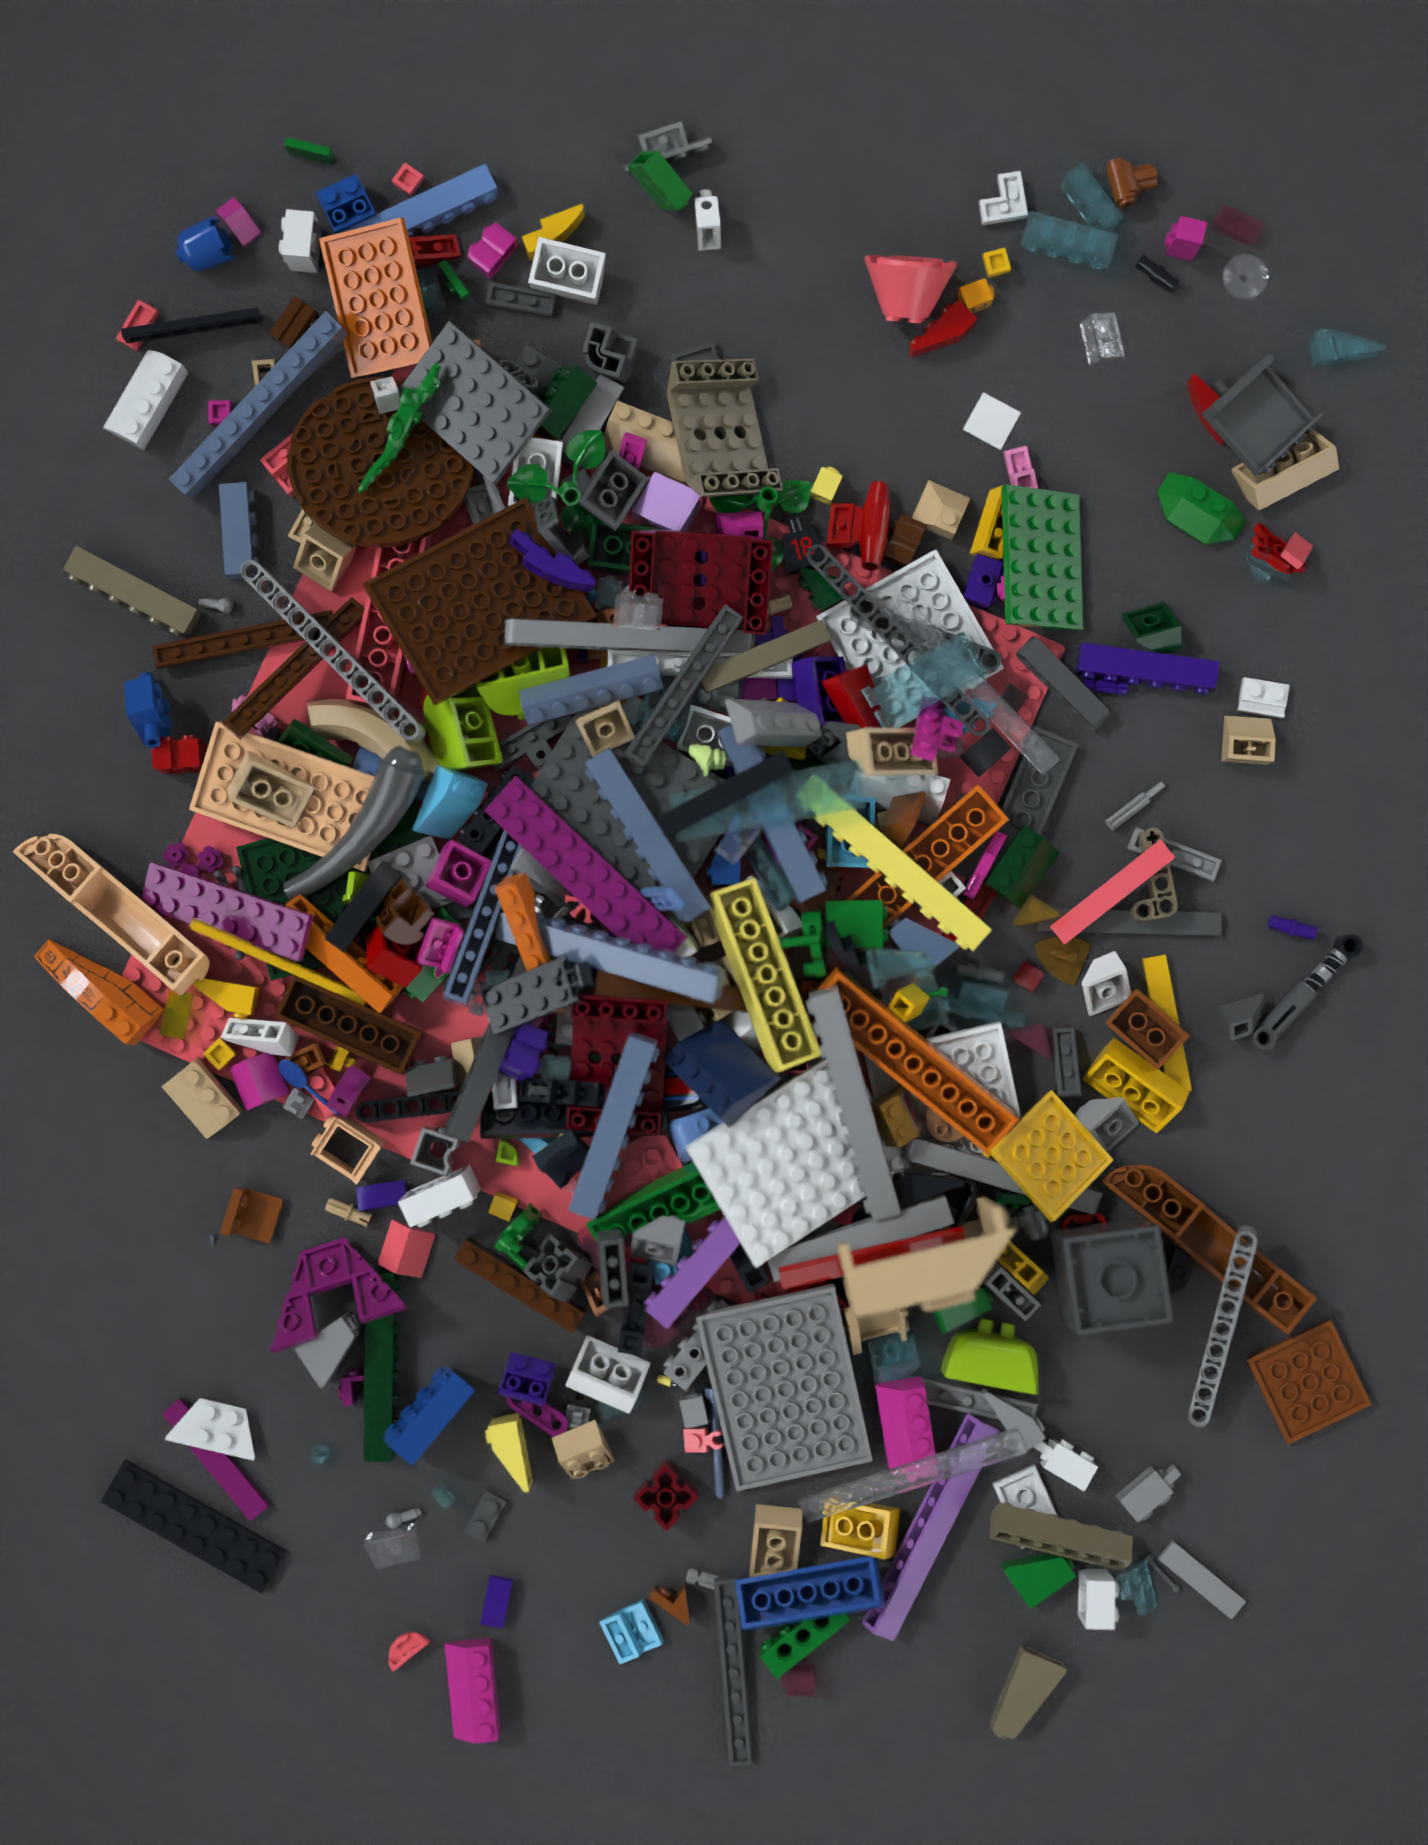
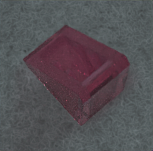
M1036 1023L1007 1031V1035L1047 1059L1051 1056L1044 1023Z

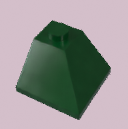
M1165 602L1121 614V618L1137 643L1156 653L1162 654L1182 649L1181 626Z

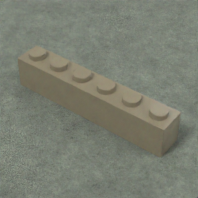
M75 546L63 568L69 574L68 578L78 584H81L82 581L89 584V590L99 595L102 592L110 595L108 599L120 606L122 602L129 605L128 610L138 616H141L142 613L150 616L148 621L161 627L162 623L169 626L168 631L180 638L182 634L188 637L191 636L202 615L196 608L78 546Z
M998 1503L991 1512L989 1539L1123 1572L1132 1563L1133 1536L1126 1535L1122 1531H1110L1102 1529L1098 1525H1086L1074 1519L1066 1520L1058 1518L1054 1514H1042L1030 1508L1014 1507L1010 1503Z

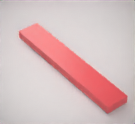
M1160 839L1052 924L1050 928L1065 945L1171 862L1175 856Z

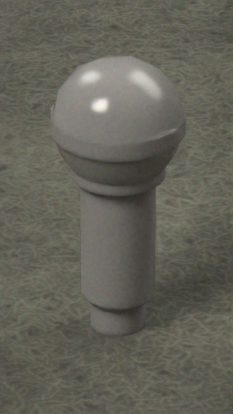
M229 598L219 600L199 599V606L218 609L226 614L230 613L234 608V603Z
M413 1508L400 1514L390 1513L386 1518V1524L391 1529H397L403 1522L421 1515L420 1508Z

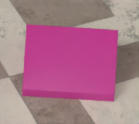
M264 1053L246 1059L229 1068L246 1111L290 1094L285 1079L279 1072L278 1061L275 1055Z

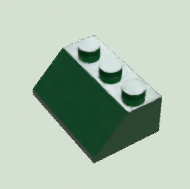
M1024 825L1020 828L983 885L1022 910L1060 852L1044 837Z

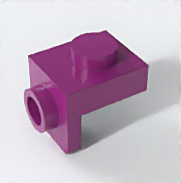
M361 1369L348 1370L347 1374L341 1377L338 1395L339 1399L343 1400V1406L353 1405L357 1401L355 1381L364 1380V1372H361Z

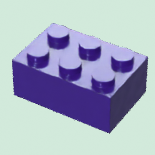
M808 657L793 662L792 668L798 705L817 714L820 728L828 722L844 723L822 681L846 671L844 657Z

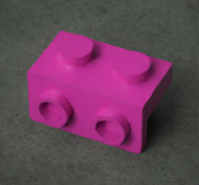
M432 917L417 958L418 963L441 968L444 973L449 974L451 967L453 968L455 965L458 948L462 945L465 937L464 930L460 925Z

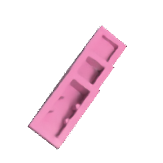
M1024 445L1003 451L1011 485L1038 489L1035 471L1031 467L1027 446Z

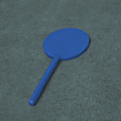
M282 1060L278 1064L280 1074L289 1084L297 1088L304 1087L325 1106L327 1105L328 1101L307 1085V1077L297 1064L290 1060ZM329 1108V1109H330L332 1112H334L336 1115L339 1114V1113H337L336 1111H334L333 1109Z

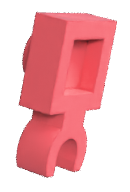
M708 1427L683 1429L685 1453H703L710 1451V1447L720 1449L725 1446V1443H718L715 1439L716 1436L723 1434L722 1430H715L709 1434Z

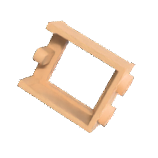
M340 1114L330 1115L323 1125L326 1128L323 1135L318 1134L311 1145L314 1149L310 1154L315 1155L344 1174L357 1185L363 1179L364 1173L373 1163L375 1156L386 1141L348 1116L345 1118ZM338 1126L369 1146L355 1169L324 1149Z

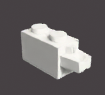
M1049 1439L1048 1443L1041 1441L1033 1447L1042 1452L1040 1463L1045 1469L1085 1492L1098 1469V1466L1093 1462L1095 1459L1093 1456L1084 1451L1081 1454L1074 1451V1446L1064 1439L1061 1442L1055 1439Z

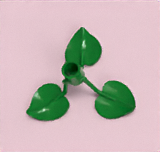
M599 430L582 431L573 436L566 447L567 457L575 461L572 482H564L560 488L546 483L548 479L547 472L537 464H526L520 467L507 481L511 492L520 499L526 498L528 502L543 500L546 497L545 487L555 491L556 494H560L564 503L567 504L561 512L562 525L571 533L580 528L588 540L591 539L593 519L598 518L578 503L581 494L576 486L578 484L577 473L579 464L585 469H593L603 461L605 445L603 433Z
M800 480L781 482L783 487L781 492H777L773 487L767 486L762 488L760 494L754 495V498L747 503V494L709 497V500L718 513H739L741 508L746 509L757 502L758 508L765 512L763 538L767 539L770 511L774 509L775 505H780L785 513H802L809 504L812 482ZM775 537L768 538L773 540L771 571L775 570L783 559L782 543Z

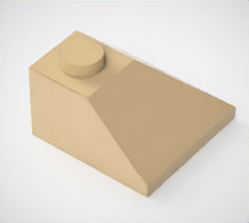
M928 480L912 518L927 524L926 530L952 540L970 498Z

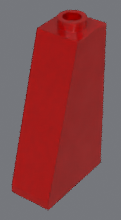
M867 664L849 669L822 681L825 690L844 723L857 724L861 729L888 728Z

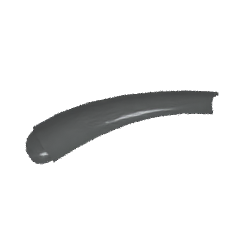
M400 745L392 748L384 759L381 758L366 799L347 832L314 865L284 883V891L289 900H292L299 894L305 898L345 874L367 857L397 826L414 801L425 775L423 773V761L417 751L407 750Z

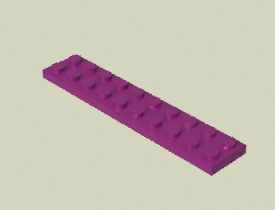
M515 776L484 810L617 937L628 938L631 943L649 944L652 946V949L659 951L669 950L675 952L688 938L518 776Z

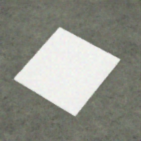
M983 392L963 430L1001 450L1021 412Z

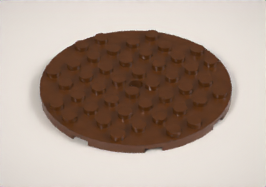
M370 377L351 381L334 388L333 392L323 399L319 398L296 425L291 436V445L287 456L289 480L294 495L305 514L328 534L342 541L365 547L382 548L405 545L435 532L446 524L461 507L473 478L474 466L424 421L420 420L418 425H413L410 435L407 437L404 447L401 448L397 458L390 463L389 467L382 470V473L375 478V481L368 486L366 491L361 494L358 492L367 472L374 465L375 461L381 457L386 448L390 434L386 429L391 417L397 412V410L379 414L372 391L371 381L387 377ZM394 380L399 390L405 380Z

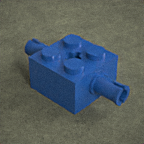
M143 672L139 675V678L124 682L128 719L144 746L146 745L149 748L158 747L161 743L160 737H171L170 728H173L172 720L168 714L171 711L168 699L163 698L161 686L159 683L154 682V676L150 672Z

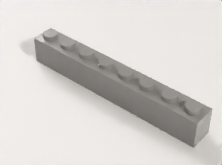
M944 1193L900 1208L901 1214L875 1221L870 1217L793 1243L768 1260L774 1281H780L778 1267L839 1254L837 1243L846 1241L849 1251L924 1235L933 1230L938 1232L950 1229V1225L954 1224Z

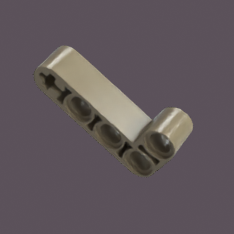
M1149 828L1139 835L1138 841L1141 854L1160 839L1165 844L1164 835L1159 829ZM1155 836V841H1147V837ZM1168 863L1146 880L1150 899L1135 902L1131 906L1130 916L1133 920L1143 922L1169 917L1177 911L1178 904ZM1157 878L1164 880L1165 887L1163 890H1159L1156 887L1155 882ZM1163 900L1167 901L1170 906L1167 913L1160 909V903ZM1139 905L1146 907L1147 914L1145 917L1138 915L1137 908Z

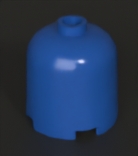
M216 215L184 229L178 235L177 257L181 263L185 262L193 271H205L235 259V256L230 254V251L234 250L229 235L225 228H219L217 222L220 220Z

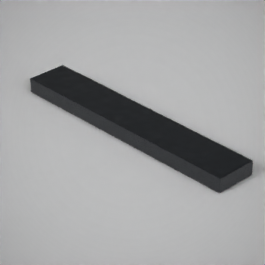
M256 307L122 328L121 335L125 342L129 344L261 323L262 317L259 308Z
M782 750L655 817L667 840L792 774L794 771Z

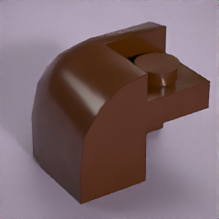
M402 878L381 902L384 904L380 916L376 917V922L382 934L399 944H412L426 936L421 928L430 922L435 914L433 912L435 907L420 891Z

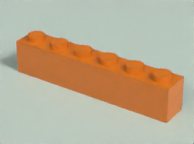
M301 894L285 905L313 915L306 944L307 950L377 1012L381 1013L392 1004L404 986L394 983L390 979L380 974H375L368 969L367 953L354 941L343 953L324 940L334 924Z

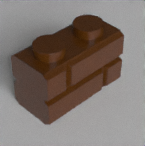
M294 296L269 332V335L275 342L290 350L318 320L320 315L313 307Z

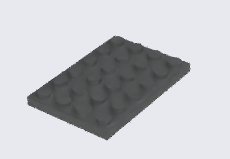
M448 321L398 390L399 397L401 398L406 387L414 390L419 386L432 365L439 363L441 365L439 372L441 388L422 405L420 410L423 412L421 420L492 483L497 484L552 409L453 322Z

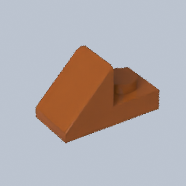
M318 1042L293 1053L292 1056L285 1057L286 1060L297 1064L305 1074L328 1065Z
M685 1583L675 1597H672V1592L666 1587H659L655 1584L650 1590L649 1598L682 1623L688 1625L690 1622V1612Z

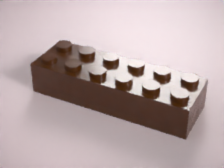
M294 974L274 1017L400 1075L406 1074V1068L409 1067L425 1033L382 1012L379 1013L365 1004L357 1003Z

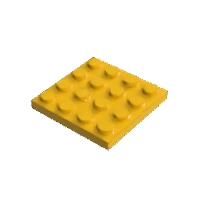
M1052 1090L1048 1091L1011 1128L1003 1139L988 1151L1050 1222L1055 1221L1113 1161L1112 1157Z

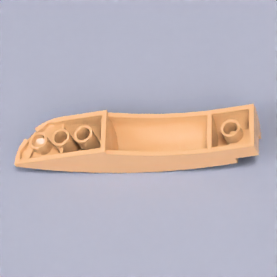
M49 834V836L43 837L35 836L21 843L13 851L65 899L96 923L180 996L186 992L196 979L202 981L209 969V958L66 837L57 834Z

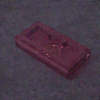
M1222 204L1212 227L1253 246L1264 223Z

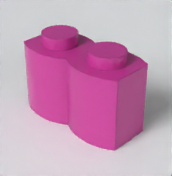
M495 222L492 226L488 225L484 229L482 239L478 243L475 242L470 246L467 252L468 261L491 279L519 245L518 240Z

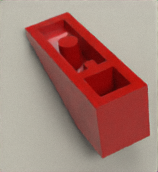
M456 234L409 237L416 269L461 257Z

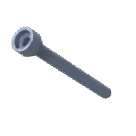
M712 1385L706 1386L705 1397L710 1402L712 1432H714L715 1430H721V1424ZM716 1436V1441L722 1443L721 1436ZM722 1448L713 1449L715 1495L719 1499L723 1498L725 1494Z

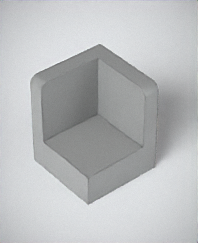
M702 1392L680 1397L679 1402L685 1428L708 1424Z

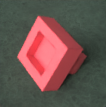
M404 163L392 179V183L412 197L423 182L424 176L407 163Z

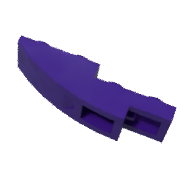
M516 529L511 535L509 543L525 555L522 565L532 573L553 584L568 589L591 592L596 584L594 576L589 571L581 570L576 566V562L569 555H563L559 552L553 559L551 557L552 554L546 548L538 547L533 542L532 537L526 532L521 533Z

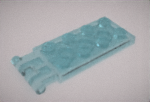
M963 631L882 677L883 683L871 689L868 685L861 689L871 708L877 704L881 706V709L874 712L882 728H890L892 726L890 722L900 716L904 719L910 717L987 672Z

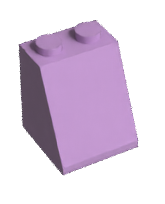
M654 472L652 477L648 476L649 479L642 488L644 489L640 497L637 496L631 506L632 517L649 527L661 528L662 530L687 531L702 506V497L692 488Z

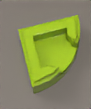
M500 1139L495 1162L519 1166V1156L516 1148L507 1140Z

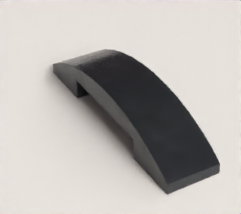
M637 1262L630 1263L627 1283L628 1306L624 1307L618 1345L619 1353L641 1356L648 1314L645 1310L647 1306L645 1301L651 1294L654 1265Z

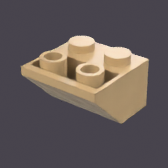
M1224 716L1221 762L1268 765L1274 762L1276 738L1271 719Z
M595 1420L552 1438L558 1461L571 1479L583 1478L589 1472L596 1469H604L610 1463L615 1462L605 1436Z

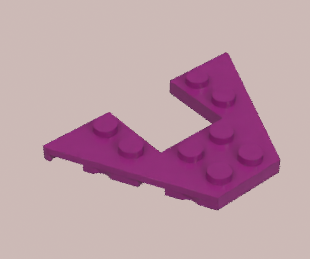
M343 1237L300 1252L297 1268L294 1270L291 1278L293 1282L289 1294H286L281 1309L282 1316L277 1322L276 1326L278 1329L269 1350L272 1353H276L318 1339L310 1296L352 1282L359 1320L362 1324L405 1310L407 1306Z

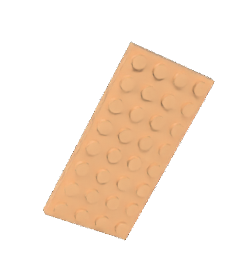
M216 721L189 810L323 857L347 832L361 809L375 776L248 732L239 740L223 726L222 722ZM247 750L272 761L315 787L294 828L229 801L227 789ZM371 853L353 868L365 871Z

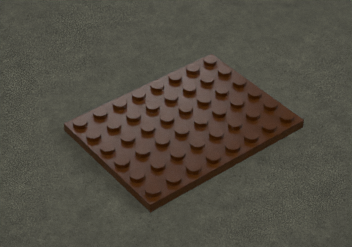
M526 498L363 583L365 591L434 707L543 648L505 645V620L523 619L589 623L597 617L582 591L553 584L532 573L522 565L525 555L509 543L511 535L516 529L521 533L526 532L529 534L538 547H544L552 554L551 557L553 559L557 555L555 550L538 532L535 512Z

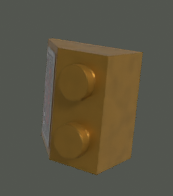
M898 1085L871 1102L877 1128L886 1146L900 1148L919 1136L925 1122L910 1091L903 1085Z

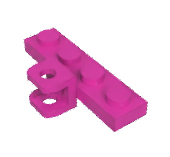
M924 694L921 697L911 755L932 762L936 757L937 748L950 752L955 751L956 737H961L963 732L962 722L947 716H943L942 719L944 703L937 697Z

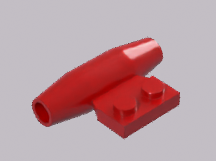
M874 481L870 484L863 508L854 505V503H831L827 538L828 548H851L860 543L862 568L868 571H876L880 568L887 545L890 501L888 485L885 482Z

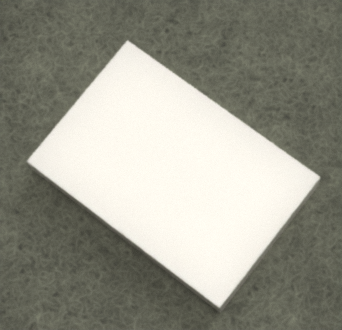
M1035 1464L992 1483L1001 1503H1010L1014 1507L1030 1508L1038 1513L1054 1514L1057 1516Z

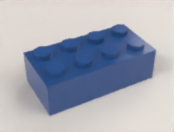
M446 1365L435 1371L432 1375L431 1383L419 1390L415 1402L412 1405H407L401 1412L399 1421L396 1424H391L385 1431L386 1436L383 1440L412 1466L475 1391Z

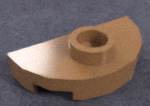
M930 1107L926 1109V1128L934 1138L942 1142H953L964 1136Z

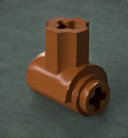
M1120 157L1106 164V175L1115 205L1119 209H1125L1134 205L1137 202V196L1142 191L1151 190L1157 186L1158 174L1156 168L1151 163L1134 167L1132 162L1124 161V158Z

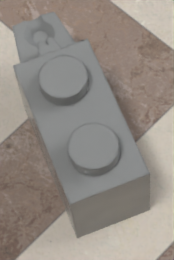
M1171 1465L1164 1471L1162 1469L1155 1471L1149 1466L1115 1496L1137 1522L1140 1520L1144 1521L1152 1515L1153 1509L1158 1505H1164L1170 1500V1495L1174 1493L1171 1490L1175 1486L1173 1482L1181 1473L1174 1465Z

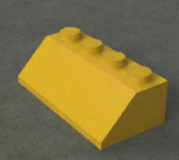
M1113 1038L1103 1048L1082 1079L1107 1098L1122 1097L1136 1119L1156 1134L1183 1109L1189 1095L1188 1090L1159 1069L1157 1070L1148 1061L1116 1038Z

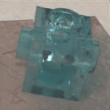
M479 981V983L475 982L466 1007L469 1009V1013L479 1017L482 1014H487L481 991L492 985ZM476 996L482 998L481 1004L475 1002Z

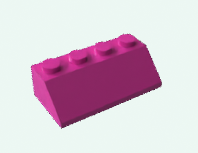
M921 1376L875 1384L889 1472L912 1478L937 1475L938 1468L928 1404Z
M491 1637L445 1642L454 1738L471 1743L498 1741L501 1729Z

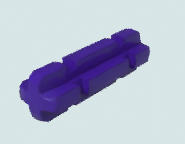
M1091 678L1083 680V684L1090 691L1095 690V692L1109 694L1116 692L1118 695H1125L1128 691L1127 682L1119 681L1116 683L1102 679L1094 681Z

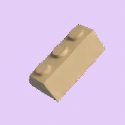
M199 1057L161 1086L206 1139L221 1130L243 1110Z

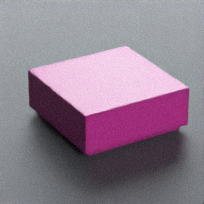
M231 400L208 401L209 424L220 425L233 411V402Z

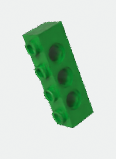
M850 1615L831 1616L823 1623H819L814 1619L785 1624L780 1628L779 1634L773 1639L770 1637L760 1645L759 1657L776 1679H778L851 1620ZM801 1629H806L809 1631V1634L802 1638L797 1635V1632ZM782 1644H789L791 1646V1649L787 1652H782L778 1648Z

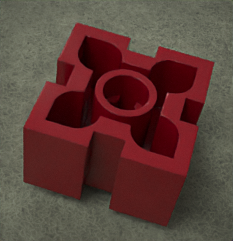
M667 1459L653 1471V1481L650 1483L646 1479L633 1493V1500L646 1512L651 1508L654 1511L653 1519L666 1532L680 1518L679 1509L682 1507L687 1511L699 1498V1490L686 1478L681 1482L678 1479L679 1471ZM663 1491H665V1492H666V1491H669L671 1497H670V1498H669L668 1496H665L664 1498L661 1497V1496H662V1492H663Z

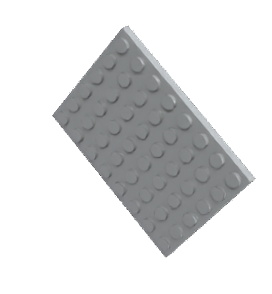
M834 1284L696 1314L736 1492L873 1461Z

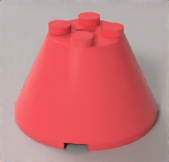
M865 255V263L882 313L886 315L885 320L899 321L903 320V318H908L910 323L925 322V318H929L957 267V262L952 260L949 263H943V259Z

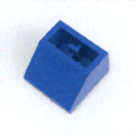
M357 173L315 192L335 234L376 215Z

